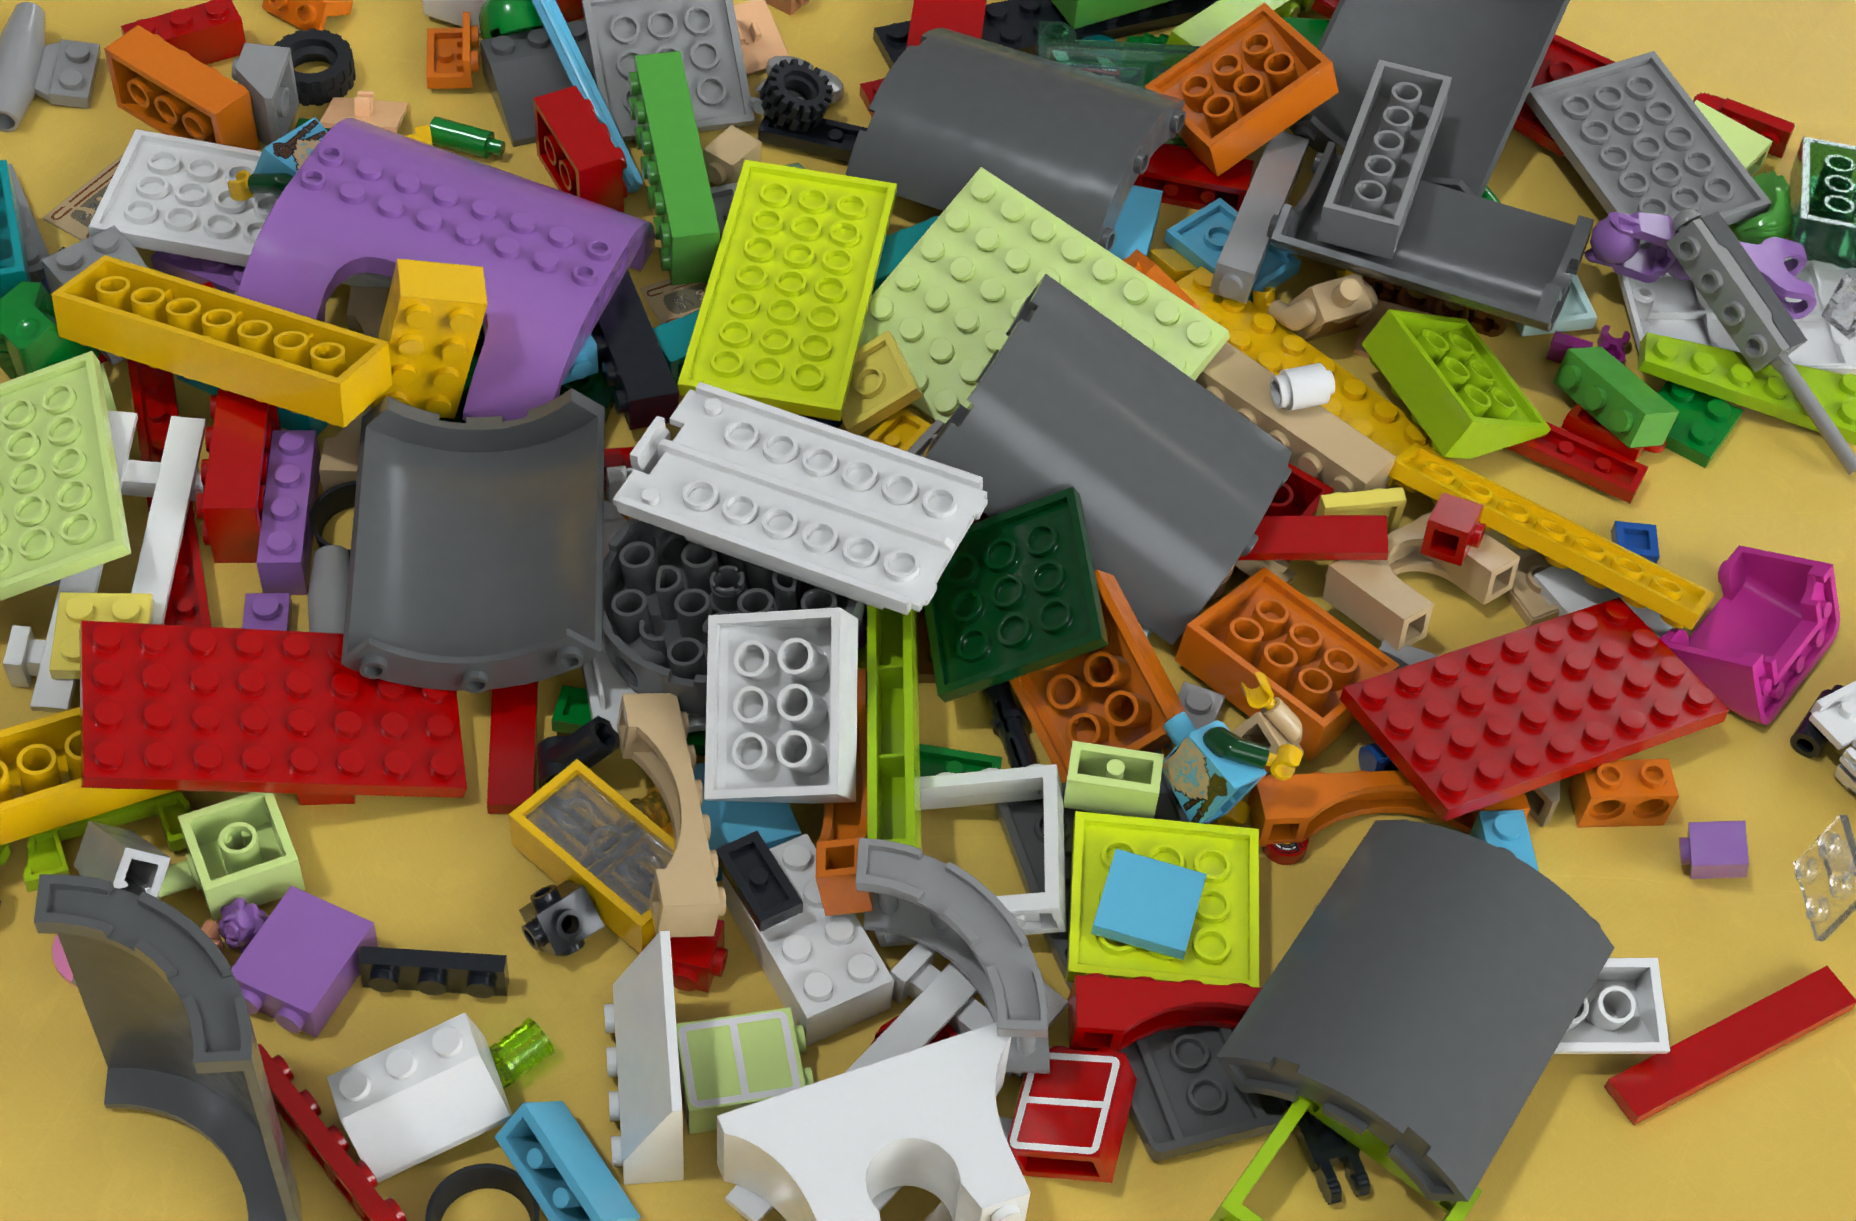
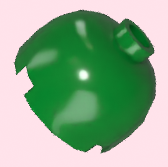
M486 0L481 7L479 24L483 40L501 35L530 31L536 28H544L531 0Z

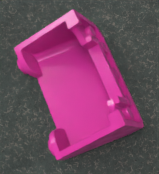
M1739 545L1728 560L1722 562L1718 571V582L1722 585L1723 597L1692 635L1688 638L1686 631L1672 628L1662 635L1660 639L1730 710L1748 721L1767 725L1774 720L1837 636L1840 624V611L1834 567L1830 563Z

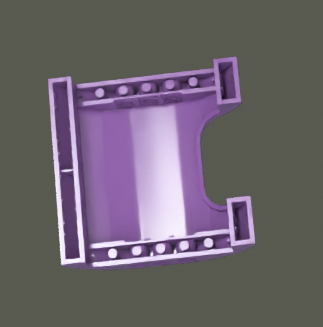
M346 118L334 125L325 134L277 199L255 241L239 285L237 296L325 322L326 303L336 287L350 276L368 272L393 278L397 258L483 267L488 303L483 319L485 341L467 395L463 420H466V417L503 416L505 421L527 417V410L546 404L560 396L561 384L608 305L625 272L629 267L639 271L643 269L655 247V230L653 224L649 221L355 118Z

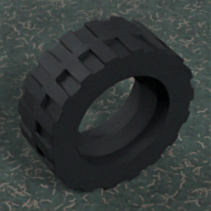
M316 29L299 30L291 35L284 36L281 41H277L274 46L290 48L293 68L303 63L314 61L331 64L330 68L318 73H301L294 70L299 104H302V106H321L331 102L333 97L343 98L347 95L348 90L353 88L356 74L352 48H350L347 40H343L342 36L337 33L333 34L328 30L321 31Z

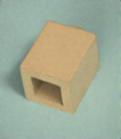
M733 125L728 127L703 148L708 180L718 186L738 183L744 160L761 162V141Z

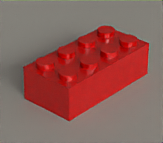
M218 388L217 395H211L210 416L214 422L213 427H206L205 445L207 452H209V458L202 459L201 482L205 486L204 492H198L196 495L197 518H204L202 530L204 546H211L214 563H256L273 430H282L277 406Z

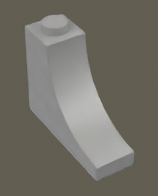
M88 821L73 866L78 870L80 876L111 881L114 888L126 890L139 896L142 892L158 898L171 857L134 831ZM73 977L72 983L76 985L75 979Z

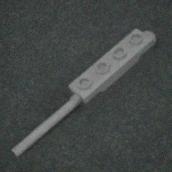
M1685 209L1677 213L1672 222V228L1676 235L1666 244L1753 371L1757 372L1772 366L1780 373L1849 475L1856 472L1855 453L1788 357L1789 354L1808 341L1719 212L1702 218L1697 211L1692 209Z

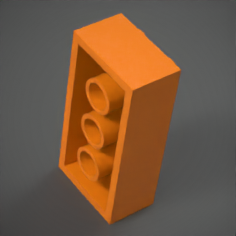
M139 25L104 48L119 108L162 134L256 151L260 149L257 125L254 120L251 104L252 97L249 90L242 84L228 79L215 68L208 67L193 58L188 52L179 50L164 41L159 35L152 34Z

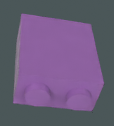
M290 886L231 968L241 988L248 1012L257 1014L259 1011L274 1018L287 1031L292 1033L303 1031L317 1038L360 975L358 959L361 946L378 947L374 922Z

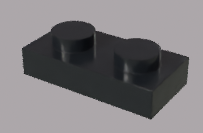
M758 831L715 849L718 855L719 867L760 932L803 912V901Z

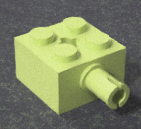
M250 792L178 816L189 854L185 855L186 860L168 866L158 899L196 887L197 891L202 890L212 921L223 918L221 907L232 904L239 897L244 898L247 905L254 903L259 906L282 898L290 886L302 891L305 890L299 860L274 794Z

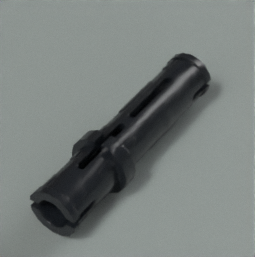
M1006 681L983 689L982 693L987 700L993 717L990 723L994 734L1000 736L1010 767L1021 768L1038 764L1024 728L1027 720L1023 711L1017 709L1009 682Z

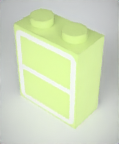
M791 1007L676 1024L680 1080L689 1134L717 1130V1115L814 1083L811 1067L802 1068L800 1054L806 1053L805 1033L802 1024L794 1025Z

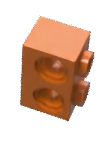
M1669 759L1616 760L1610 763H1603L1599 767L1576 774L1568 790L1577 828L1661 826L1666 823L1679 797Z

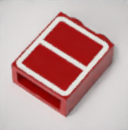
M1060 1045L1049 1048L1050 1074L1025 1073L1007 1139L1009 1147L1023 1176L1112 1183L1137 1078L1125 1053H1119L1107 1048L1098 1049L1097 1051L1073 1050Z

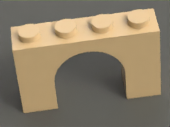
M1431 513L1424 514L1417 520L1388 534L1387 560H1335L1326 571V583L1322 598L1382 642L1384 638L1396 651H1399L1404 646L1412 645L1427 636L1434 603L1396 576L1397 574L1419 571L1441 576L1484 605L1512 589L1520 556L1487 533H1484L1479 548L1471 546L1462 566L1421 554L1427 521Z

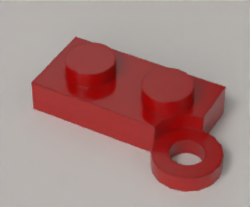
M1576 404L1567 413L1561 428L1634 461H1637L1643 450L1651 453L1663 452L1667 443L1665 440L1664 444L1659 446L1628 448L1579 404Z

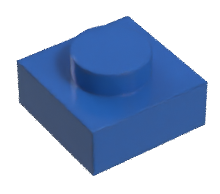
M1615 521L1611 529L1612 542L1657 564L1660 556L1656 525Z

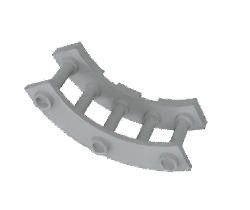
M859 838L856 889L857 891L873 892V911L864 913V930L881 931L909 938L935 950L951 961L965 974L983 998L993 1022H997V1035L1011 1037L1005 1072L1050 1074L1048 1005L1044 982L1029 947L1027 937L1009 910L980 881L949 861L945 864L933 857L924 855L921 849L910 845L880 839Z

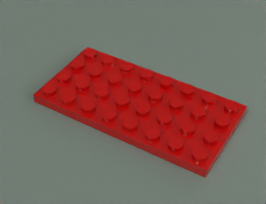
M1620 597L1345 686L1339 699L1443 822L1599 767L1603 763L1616 761L1722 723L1729 712V708Z
M81 620L79 630L81 788L463 798L467 790L457 691L407 686L362 676L360 672L341 665L344 636L342 633Z

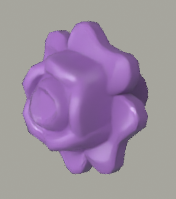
M239 897L232 904L221 907L223 918L218 923L219 934L225 939L229 948L235 949L238 947L242 954L268 916L265 911L258 909L256 904L250 903L247 905L245 899Z

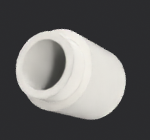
M1321 363L1284 369L1279 372V375L1272 376L1270 379L1271 398L1277 409L1285 408L1287 411L1327 404L1330 400V395L1335 392L1333 374L1330 370H1326Z

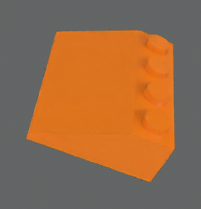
M1266 3L1257 7L1144 86L1145 89L1185 100L1183 111L1186 112V118L1183 128L1178 134L1194 155L1217 177L1339 92L1332 61Z
M1266 567L1260 569L1186 625L1175 657L1176 662L1216 692L1225 695L1228 701L1249 717L1253 716L1256 712H1262V708L1257 709L1249 706L1241 688V683L1243 682L1247 688H1257L1260 684L1255 673H1264L1272 688L1274 697H1279L1300 719L1303 734L1299 744L1304 751L1303 757L1309 762L1334 743L1355 719L1339 700L1343 687L1397 670L1400 666Z
M1100 570L1095 571L1109 645L1009 680L1052 765L1057 764L1062 783L1067 781L1073 741L1153 753L1161 749L1162 746L1172 742L1163 729V725L1181 712L1187 714L1115 576Z

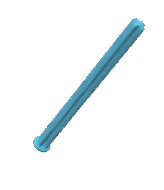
M531 0L571 85L577 86L584 99H590L599 123L604 122L606 124L615 148L620 147L622 149L627 168L623 170V179L627 192H637L643 186V179L556 0Z

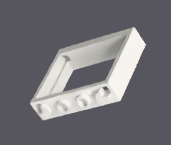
M1032 764L1027 767L1010 769L987 768L978 772L956 774L943 772L935 776L920 777L921 810L1043 799L1045 892L996 897L1013 915L1025 935L1066 932L1063 787L1057 764ZM874 931L880 947L918 943L900 935Z

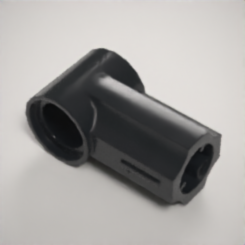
M596 716L567 737L552 736L542 740L537 746L539 787L542 788L576 759L586 767L591 768L620 748L619 734L612 728L610 721Z

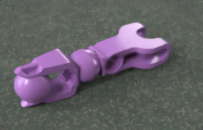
M1610 212L1608 217L1601 220L1593 228L1590 240L1591 248L1584 252L1585 258L1589 262L1612 267L1615 273L1645 283L1655 282L1660 276L1664 277L1667 272L1679 280H1691L1666 244L1676 235L1672 228L1673 219L1670 216L1636 212L1631 215ZM1779 237L1765 239L1761 244L1757 245L1739 241L1793 319H1802L1815 309L1817 300L1812 285L1795 278L1808 261L1803 245ZM1640 240L1652 243L1648 249H1638ZM1785 297L1800 299L1802 301L1788 302L1786 301Z

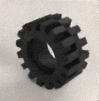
M785 59L780 61L779 65L776 63L772 67L761 89L760 100H763L761 104L763 110L770 109L767 116L771 120L774 117L779 118L778 125L783 127L786 122L789 124V130L795 131L799 125L801 131H807L809 126L813 129L823 119L833 98V95H831L833 88L832 85H827L829 79L826 75L819 76L821 70L818 67L811 70L809 69V62L804 61L801 66L798 64V59H791L790 63ZM787 90H792L799 93L806 100H801L794 97Z

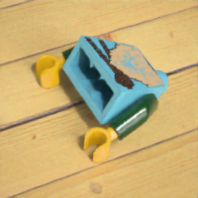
M314 117L264 147L253 172L254 174L250 175L248 171L241 170L235 175L236 181L230 180L227 182L230 197L235 201H245L250 199L254 193H271L280 196L308 156L325 136L327 130Z
M1185 712L1175 715L1163 725V729L1176 747L1163 760L1162 771L1174 792L1177 804L1183 808L1187 818L1193 823L1208 824L1218 819V825L1237 827L1238 825L1245 824L1251 808L1241 799L1267 774L1264 769L1265 765L1270 767V771L1275 778L1284 781L1293 776L1303 756L1302 751L1291 744H1283L1278 747L1276 754L1271 753L1268 746L1244 740L1232 733L1223 722L1218 720L1197 729Z

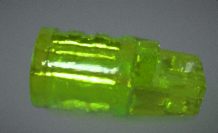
M531 1018L524 1020L522 1025L511 1030V1033L503 1036L498 1043H493L489 1046L503 1090L514 1084L523 1074H527L532 1070V1067L540 1064L544 1058L550 1057L555 1052L546 1034Z

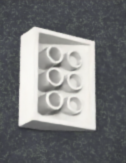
M841 607L708 615L705 800L806 804L856 802L858 618Z
M659 931L613 984L614 1003L604 1004L605 1033H615L616 1047H606L608 1077L618 1076V1091H609L610 1121H620L621 1136H611L613 1167L623 1166L624 1185L684 1180L683 1114L670 931Z

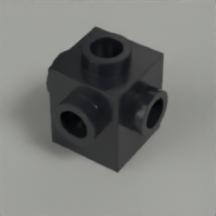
M564 881L558 886L553 884L539 889L531 895V902L519 909L526 923L522 926V931L529 944L535 950L563 957L578 951L585 945V938L604 927L584 885L570 881Z

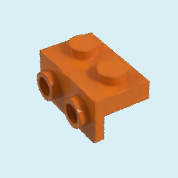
M263 0L262 8L304 31L309 29L323 31L327 16L350 15L353 1Z
M463 12V28H427V89L473 88V73L480 72L479 51L473 50V48H479L480 41L478 25L471 26L470 12Z

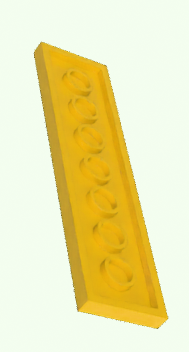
M1203 266L1175 282L1199 306L1198 311L1229 330L1230 338L1227 341L1229 344L1275 375H1279V372L1284 369L1321 363L1326 370H1330L1335 380V392L1330 395L1329 402L1321 406L1394 456H1398L1415 442L1437 453L1432 446L1433 441L1428 434L1408 414L1303 338L1277 322L1271 315L1257 310L1253 302L1248 300L1247 304L1210 293L1209 290L1214 274ZM1390 477L1388 486L1392 487L1395 484V479Z
M1416 442L1396 456L1394 465L1388 476L1395 479V484L1404 490L1413 493L1419 491L1431 497L1434 505L1437 504L1442 493L1484 505L1480 522L1486 524L1485 530L1490 531L1494 529L1507 536V541L1515 547L1524 550L1531 548L1545 555V560L1557 568H1570L1582 574L1583 579L1594 587L1600 589L1610 588L1621 594V598L1633 607L1640 609L1647 607L1661 614L1660 618L1675 628L1683 629L1686 627L1692 630L1715 593Z

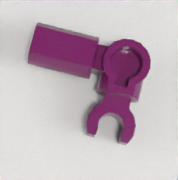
M1605 325L1602 327L1597 340L1598 347H1603L1623 364L1625 361L1624 352L1631 337L1630 333L1625 331L1622 338H1614L1609 334L1610 326ZM1555 331L1546 359L1562 363L1568 349L1593 347V342Z

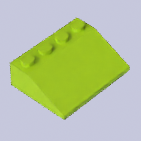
M1388 309L1361 344L1370 355L1372 365L1383 373L1391 384V391L1403 400L1411 411L1413 421L1425 430L1433 441V448L1443 457L1472 459L1547 435L1551 430L1467 319Z

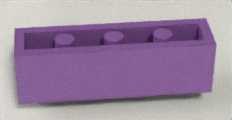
M273 430L256 561L263 593L308 594L314 538L310 526V513L318 499L320 483L319 466L321 457L316 430Z

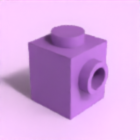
M1745 820L1689 822L1687 837L1679 838L1681 865L1689 864L1690 879L1747 878L1749 858Z

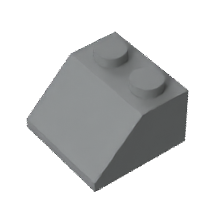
M244 43L240 57L233 60L232 78L249 90L252 97L251 104L254 120L257 125V137L265 146H268L291 131L300 106L291 50L289 47Z

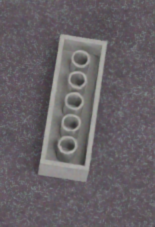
M1379 59L1324 202L1317 236L1318 241L1393 259L1445 111L1452 77Z

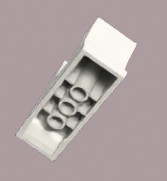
M997 1022L717 1115V1165L725 1182L739 1185L759 1195L771 1204L786 1221H881L879 1210L874 1206L872 1200L881 1192L898 1186H915L933 1193L944 1202L950 1212L952 1221H1025L1031 1192L1004 1135L996 1103V1096L1004 1083L1011 1037L998 1036Z

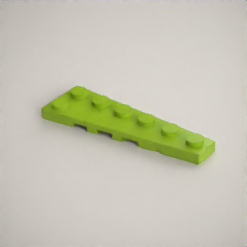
M1648 332L1640 341L1638 371L1819 432L1780 373L1772 366L1754 372L1741 352ZM1794 364L1846 442L1856 445V375L1851 373L1844 375Z

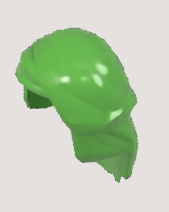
M1774 170L1770 173L1764 172L1756 175L1753 179L1772 202L1768 212L1728 226L1738 241L1757 245L1771 237L1786 239L1790 234L1793 218L1790 186L1784 176H1777Z

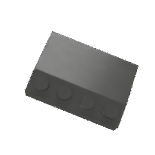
M585 20L569 22L567 25L595 80ZM536 28L530 31L480 40L483 75L512 146L516 147L535 143L533 98L572 87L545 29Z

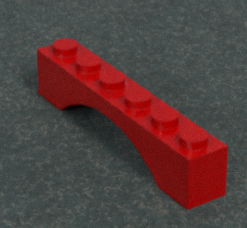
M1091 973L1085 976L1075 975L1068 997L1069 1048L1086 1051H1097L1098 1049L1107 1048L1120 1052L1135 1041L1159 1031L1183 1026H1216L1235 1029L1262 988L1251 987L1244 983L1213 985L1203 984L1198 980H1184L1181 982L1156 981L1154 978L1146 976L1125 979L1110 978L1100 973Z

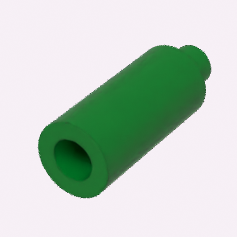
M437 116L430 123L432 143L485 159L491 154L502 156L505 151V142L495 139L494 132Z

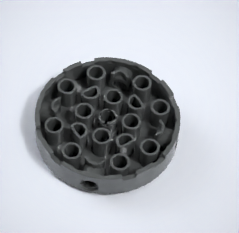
M631 518L608 544L610 551L603 561L602 638L606 653L621 678L638 693H671L678 697L680 711H686L687 714L706 716L708 615L841 607L858 618L859 638L864 621L865 603L690 542L683 535L635 518Z

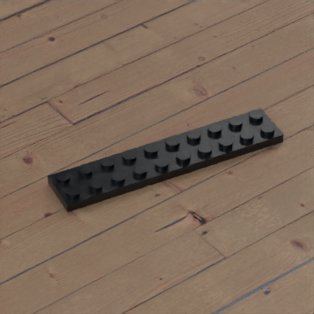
M1006 0L986 5L982 39L1038 56L1043 55L1044 41L1079 46L1080 41L1089 36L1105 35L1112 39H1118L1178 26L1219 0H1172L1077 29L1072 28L1051 0ZM910 21L874 28L873 40L889 69L906 50Z

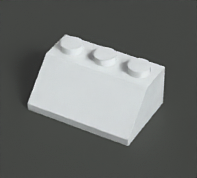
M1608 958L1554 1054L1669 1053L1670 1046L1658 958Z
M462 1013L327 1077L340 1121L360 1159L367 1164L378 1183L506 1123L512 1117L485 1035L466 1013Z

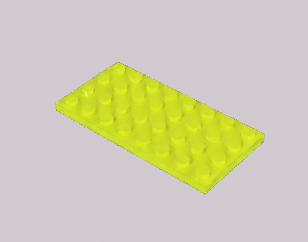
M744 160L678 380L679 395L686 396L689 390L696 391V386L699 382L794 414L841 421L896 198L897 184Z

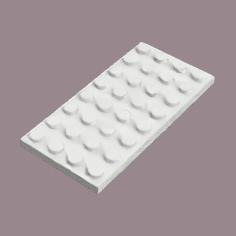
M136 129L88 226L89 237L115 225L134 247L246 267L255 241L279 196L271 193H254L250 199L245 201H235L230 197L227 182L230 180L236 181L235 175L241 170L248 171L250 175L254 174L253 172L261 156V151ZM366 272L350 276L341 284L390 288L392 278Z

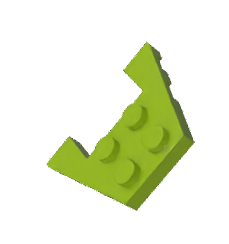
M174 791L29 836L27 843V867L24 868V881L27 892L38 890L40 874L70 875L60 841L84 835L88 821L118 826L158 815L170 852L186 849L178 816L193 812L190 808V802L181 792Z

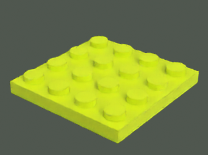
M1075 811L1066 981H1074L1075 975L1085 976L1091 973H1100L1110 978L1133 979L1146 976L1154 978L1156 981L1181 982L1184 980H1198L1203 984L1213 985L1244 983L1251 987L1260 988L1259 829ZM1116 849L1207 874L1183 960L1091 934Z

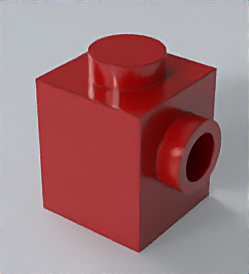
M1442 493L1427 521L1420 553L1462 566L1471 546L1479 548L1483 539L1486 524L1481 523L1480 519L1484 505Z
M720 919L717 920L714 936L670 938L673 985L675 988L682 991L699 990L709 993L714 976L722 977L728 958V949L724 948V920Z

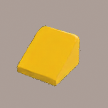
M1152 249L1148 252L1147 257L1156 263L1174 282L1179 281L1197 269V267L1174 249Z

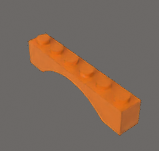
M857 669L856 802L825 803L820 838L816 842L815 878L825 916L873 911V892L857 891L855 883L859 838H867L866 669Z
M1359 770L1345 773L1313 772L1310 774H1293L1291 778L1284 781L1278 780L1272 774H1268L1251 789L1247 803L1251 808L1252 826L1259 829V847H1266L1267 844L1303 842L1308 837L1310 839L1315 833L1335 822L1359 815L1375 813L1410 814L1431 818L1470 834L1479 811L1524 810L1525 818H1527L1530 810L1526 794L1523 793L1443 822L1400 770L1371 772Z

